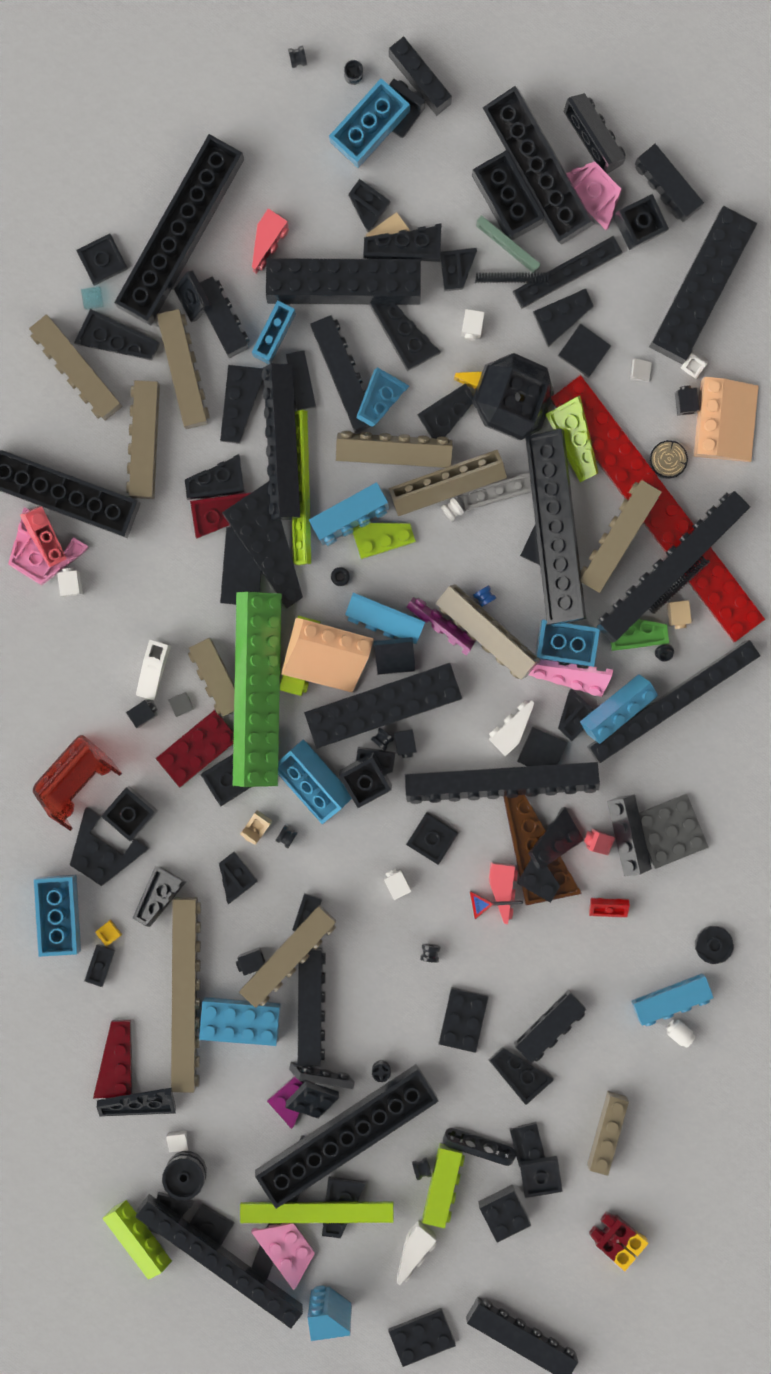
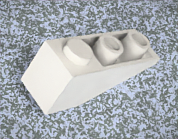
M149 640L136 691L137 696L155 701L171 648L170 645Z
M532 700L529 702L523 701L517 707L519 711L515 715L509 714L503 720L505 724L501 728L497 726L489 733L491 736L489 740L504 756L520 743L534 705Z
M419 1220L405 1238L397 1273V1284L399 1285L403 1281L407 1282L412 1276L411 1271L423 1263L425 1254L428 1251L431 1252L437 1244L436 1234Z

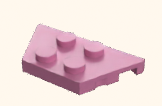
M594 161L586 164L584 167L573 169L566 174L589 214L607 231L622 189Z
M295 1223L274 1224L263 1229L253 1228L251 1230L252 1234L294 1290L315 1254L313 1248Z

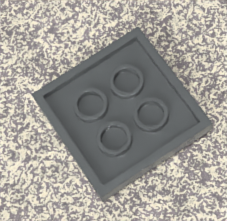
M687 794L639 812L648 854L655 869L709 848Z

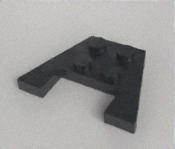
M86 807L70 866L100 886H103L145 853L149 847L134 839L123 855L91 833L101 815Z

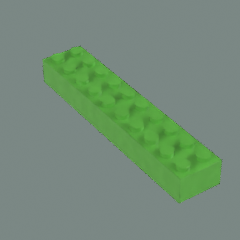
M237 592L233 786H278L281 593Z

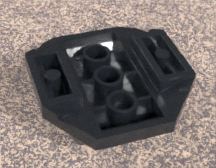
M516 353L508 354L485 364L472 399V403L477 408L485 427L516 440H523L541 430L552 401L551 397L554 395L548 368ZM516 392L520 394L519 401L515 398Z

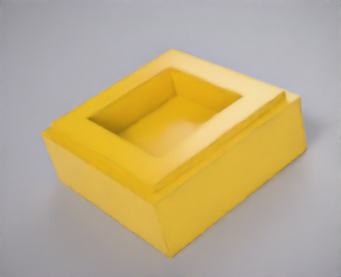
M111 919L95 931L106 947L122 935Z

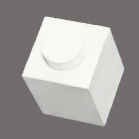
M465 309L461 336H465L466 340L475 341L476 338L480 339L484 312Z
M74 568L62 569L63 572L57 573L60 596L83 595L79 571H74Z
M395 868L385 873L384 881L394 900L411 892V888L401 869L397 871Z

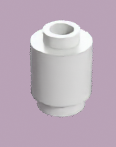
M679 1019L676 1021L672 1020L666 1027L668 1030L667 1035L680 1046L687 1048L695 1040L696 1036L693 1034V1031Z

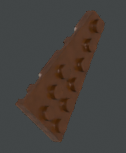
M518 795L516 798L503 796L519 876H521L531 859L528 853L546 831L525 795ZM561 856L547 865L560 885L553 900L582 894ZM522 887L525 905L546 902L545 899Z

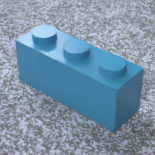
M277 300L252 350L253 357L267 364L272 363L296 315L294 308Z

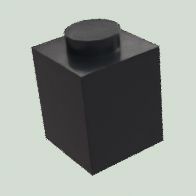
M691 385L679 387L680 390L675 392L677 416L699 412L697 388H691Z
M144 700L127 711L126 714L134 726L140 728L158 716L156 713L158 709L153 701Z
M413 729L394 732L398 756L402 755V758L413 757V753L417 752Z
M259 947L240 954L237 957L236 966L239 972H243L244 976L258 971L266 962L261 948Z

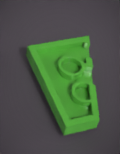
M638 619L616 642L612 643L610 641L611 651L669 644L667 624Z

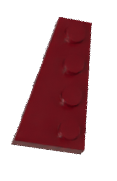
M250 493L190 501L196 539L229 526L222 512Z
M112 1020L110 1023L93 1099L113 1098L132 1094L131 1020Z

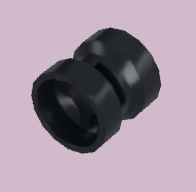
M350 60L345 64L344 78L347 83L356 85L363 78V66L357 60Z

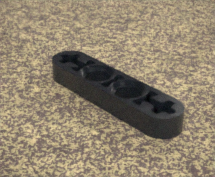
M448 1128L443 1136V1143L447 1147L501 1165L510 1166L516 1158V1151L510 1146L455 1128ZM466 1141L473 1142L475 1147L468 1146ZM484 1147L491 1148L493 1153L486 1152Z

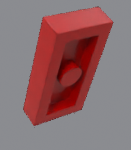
M591 898L589 916L628 917L629 899Z

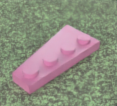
M541 659L529 675L537 679L547 680L574 690L602 697L612 677L613 670L606 669V672L598 671L597 667L591 666L588 669L578 668L577 664L563 666L557 661Z

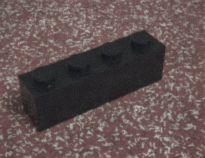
M404 36L389 47V58L413 88L423 95L425 103L436 116L451 105L452 95Z
M656 143L637 158L635 162L636 170L640 175H644L648 179V184L653 190H657L661 201L671 207L676 219L684 222L704 204L702 199Z
M213 276L200 282L211 304L205 313L228 358L249 349L247 343L250 340L245 331L241 332L239 328L241 322L237 314L232 315L230 311L232 304L228 297H223L221 292L224 289L220 281H215Z
M635 794L607 801L624 876L640 875L651 870L652 867Z
M567 990L514 1042L515 1047L531 1064L534 1061H539L544 1055L543 1052L548 1047L552 1048L558 1042L557 1038L561 1034L565 1035L572 1028L571 1024L575 1020L579 1021L584 1017L585 1006Z

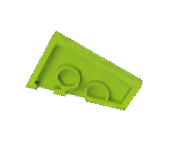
M369 523L362 528L360 525L353 528L354 539L361 559L416 542L411 525L408 523Z

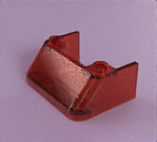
M80 735L74 739L35 783L33 794L51 819L71 831L73 828L67 818L74 812L72 799L96 772L101 776L108 774L111 770L119 776L122 772L93 742L84 735Z

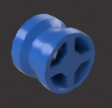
M489 585L473 594V597L479 601L481 607L496 599V596L490 592L491 588Z

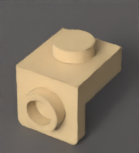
M257 810L240 835L248 842L256 845L272 823V820Z

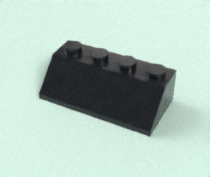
M585 93L569 97L563 112L593 160L607 174L623 165L626 159L625 151L621 146L618 147L615 142V135L606 128L605 120L600 113L596 112L593 100L590 97L588 98Z

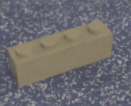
M207 638L189 647L190 652L188 656L192 663L196 662L199 668L196 670L201 681L205 680L207 684L205 690L210 698H214L216 702L214 708L217 714H222L224 717L234 712L235 685L212 639Z
M607 1091L587 1162L589 1171L606 1176L609 1175L629 1104L627 1097Z

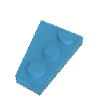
M377 367L372 374L356 418L371 427L375 426L403 392L408 389L409 385Z

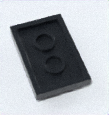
M451 987L438 1045L476 1053L488 996Z
M442 1308L388 1329L402 1367L456 1346Z

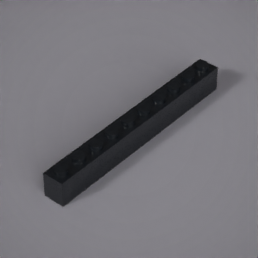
M736 491L730 494L726 492L719 499L721 503L717 507L713 505L705 513L707 516L703 520L700 518L692 525L694 529L690 533H684L679 538L680 543L676 547L674 545L665 552L667 556L663 560L661 558L652 565L654 569L650 573L645 572L638 579L640 583L636 587L632 585L625 592L627 596L623 600L619 598L612 605L613 610L609 614L605 612L598 619L600 623L596 627L612 643L616 642L750 508V505Z
M751 640L742 642L639 711L599 744L594 741L587 748L598 763H602L761 655Z
M598 762L405 774L406 800L411 804H420L422 801L438 803L441 800L456 802L467 798L469 800H479L483 797L497 799L499 796H507L508 798H516L518 795L535 797L538 794L553 796L557 793L575 794L579 791L594 793L600 787Z
M148 1194L138 1207L135 1216L137 1219L290 1329H292L303 1314L302 1303L270 1280L265 1279L241 1259L152 1195Z

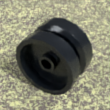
M192 1151L176 1153L169 1159L162 1174V1184L170 1197L186 1201L200 1193L207 1177V1167L204 1160Z

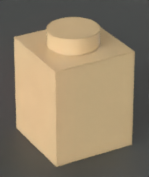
M689 600L667 603L669 626H675V629L687 628L686 624L692 623Z

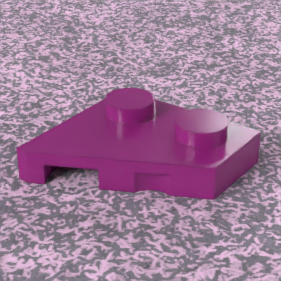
M295 1076L267 1100L291 1129L295 1125L299 1112L287 1109L286 1101L303 1084Z

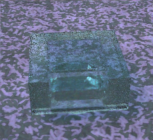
M100 286L81 289L85 310L104 307Z

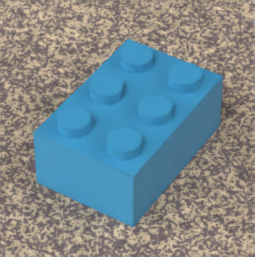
M542 619L535 655L539 659L594 667L600 630L598 628L569 623L547 625V620Z

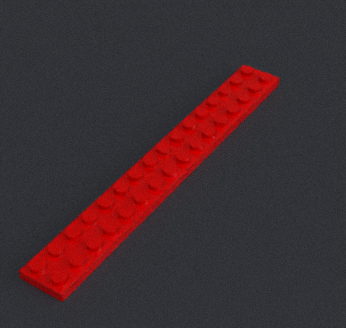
M581 375L553 395L551 402L558 408L578 396L581 397L595 460L621 495L627 500L632 495L629 491L635 482L639 483L641 480L662 492L643 524L665 552L673 545L676 547L680 543L679 538L684 533H690L694 529L692 521ZM710 547L702 555L710 563H707L708 565H705V568L703 567V570L698 572L688 583L734 643L763 622L765 618Z

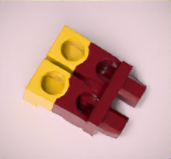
M606 1211L600 1219L606 1227L601 1230L595 1225L589 1231V1235L600 1250L623 1271H626L636 1259L635 1255L638 1257L649 1243L644 1235L637 1232L617 1214L614 1216Z

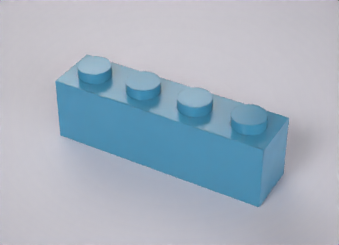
M638 674L581 720L580 723L586 733L600 744L657 698L658 694L651 682Z
M699 974L631 1000L639 1023L642 1026H651L658 1019L672 1018L674 1013L690 1011L692 1006L697 1004L699 1006L706 1005L714 997L706 976Z

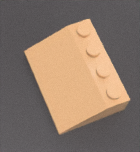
M704 377L701 380L699 394L700 411L697 415L693 457L751 462L758 385L714 377Z
M296 618L281 674L353 692L369 658L374 638Z

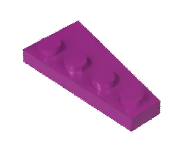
M413 597L406 608L425 623L431 622L432 628L437 633L446 634L449 639L448 642L453 646L456 644L463 648L461 652L467 656L476 640L471 639L467 635L468 632L458 628L452 620L442 617L441 612L426 606L425 601Z

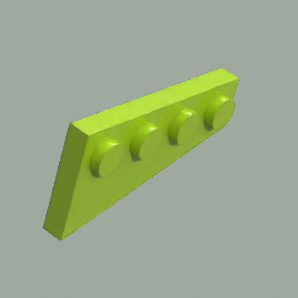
M578 396L548 412L546 416L553 430H564L567 458L581 483L598 474V468L581 397Z

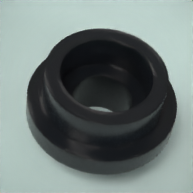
M337 567L331 573V580L336 586H344L349 582L350 574L347 569ZM339 573L344 575L343 580L337 579Z
M662 644L655 649V656L660 661L666 662L673 658L674 648L671 645Z

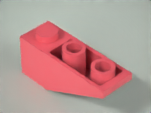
M269 208L257 224L252 263L253 272L256 274L259 270L262 271L265 268L266 258L270 254L273 255L278 248V241L280 238L284 239L289 231L288 221Z
M37 506L20 514L28 533L49 567L67 559L42 506Z
M592 828L591 832L587 831L584 842L588 850L609 855L615 837Z
M491 862L489 883L496 902L514 901L516 890L512 888L513 881H517L518 870H515L514 865ZM498 905L504 924H508L509 919L512 920L513 908H510V905Z

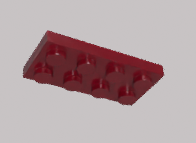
M213 710L155 759L180 788L234 744V732L222 717L217 714L216 710Z

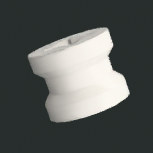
M454 498L447 505L441 506V509L451 522L455 520L456 516L464 514V511Z

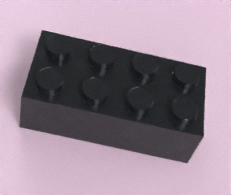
M507 150L473 169L472 178L503 233L513 241L543 224L545 217Z

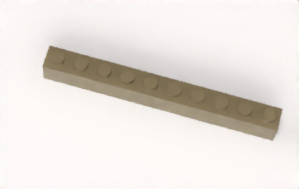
M175 897L172 906L171 1087L173 1092L194 1093L196 1087H199L200 1075H196V1067L200 1066V1056H197V1048H200V1040L197 1037V1029H200V1017H197V1010H200V998H197V991H200L201 985L200 979H197V972H200L201 961L197 960V952L201 951V941H197L198 933H201V922H198V914H201V902H198V897Z

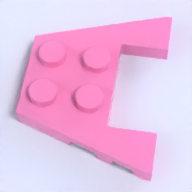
M24 507L22 513L29 511V509ZM21 518L8 565L42 586L87 551L89 547L73 537L64 550L67 559L49 567Z

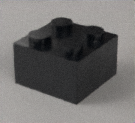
M653 194L618 210L613 215L629 251L669 230Z
M374 752L346 766L339 772V777L357 808L392 790V783Z
M128 786L101 817L128 841H132L158 810L133 788Z
M513 1185L478 1201L479 1209L497 1243L531 1226L530 1219Z

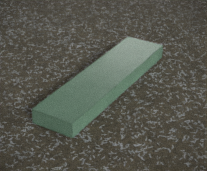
M482 215L478 218L476 227L533 272V274L538 271L541 265L538 261Z

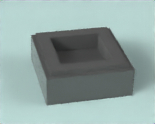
M187 692L168 699L176 717L194 710Z

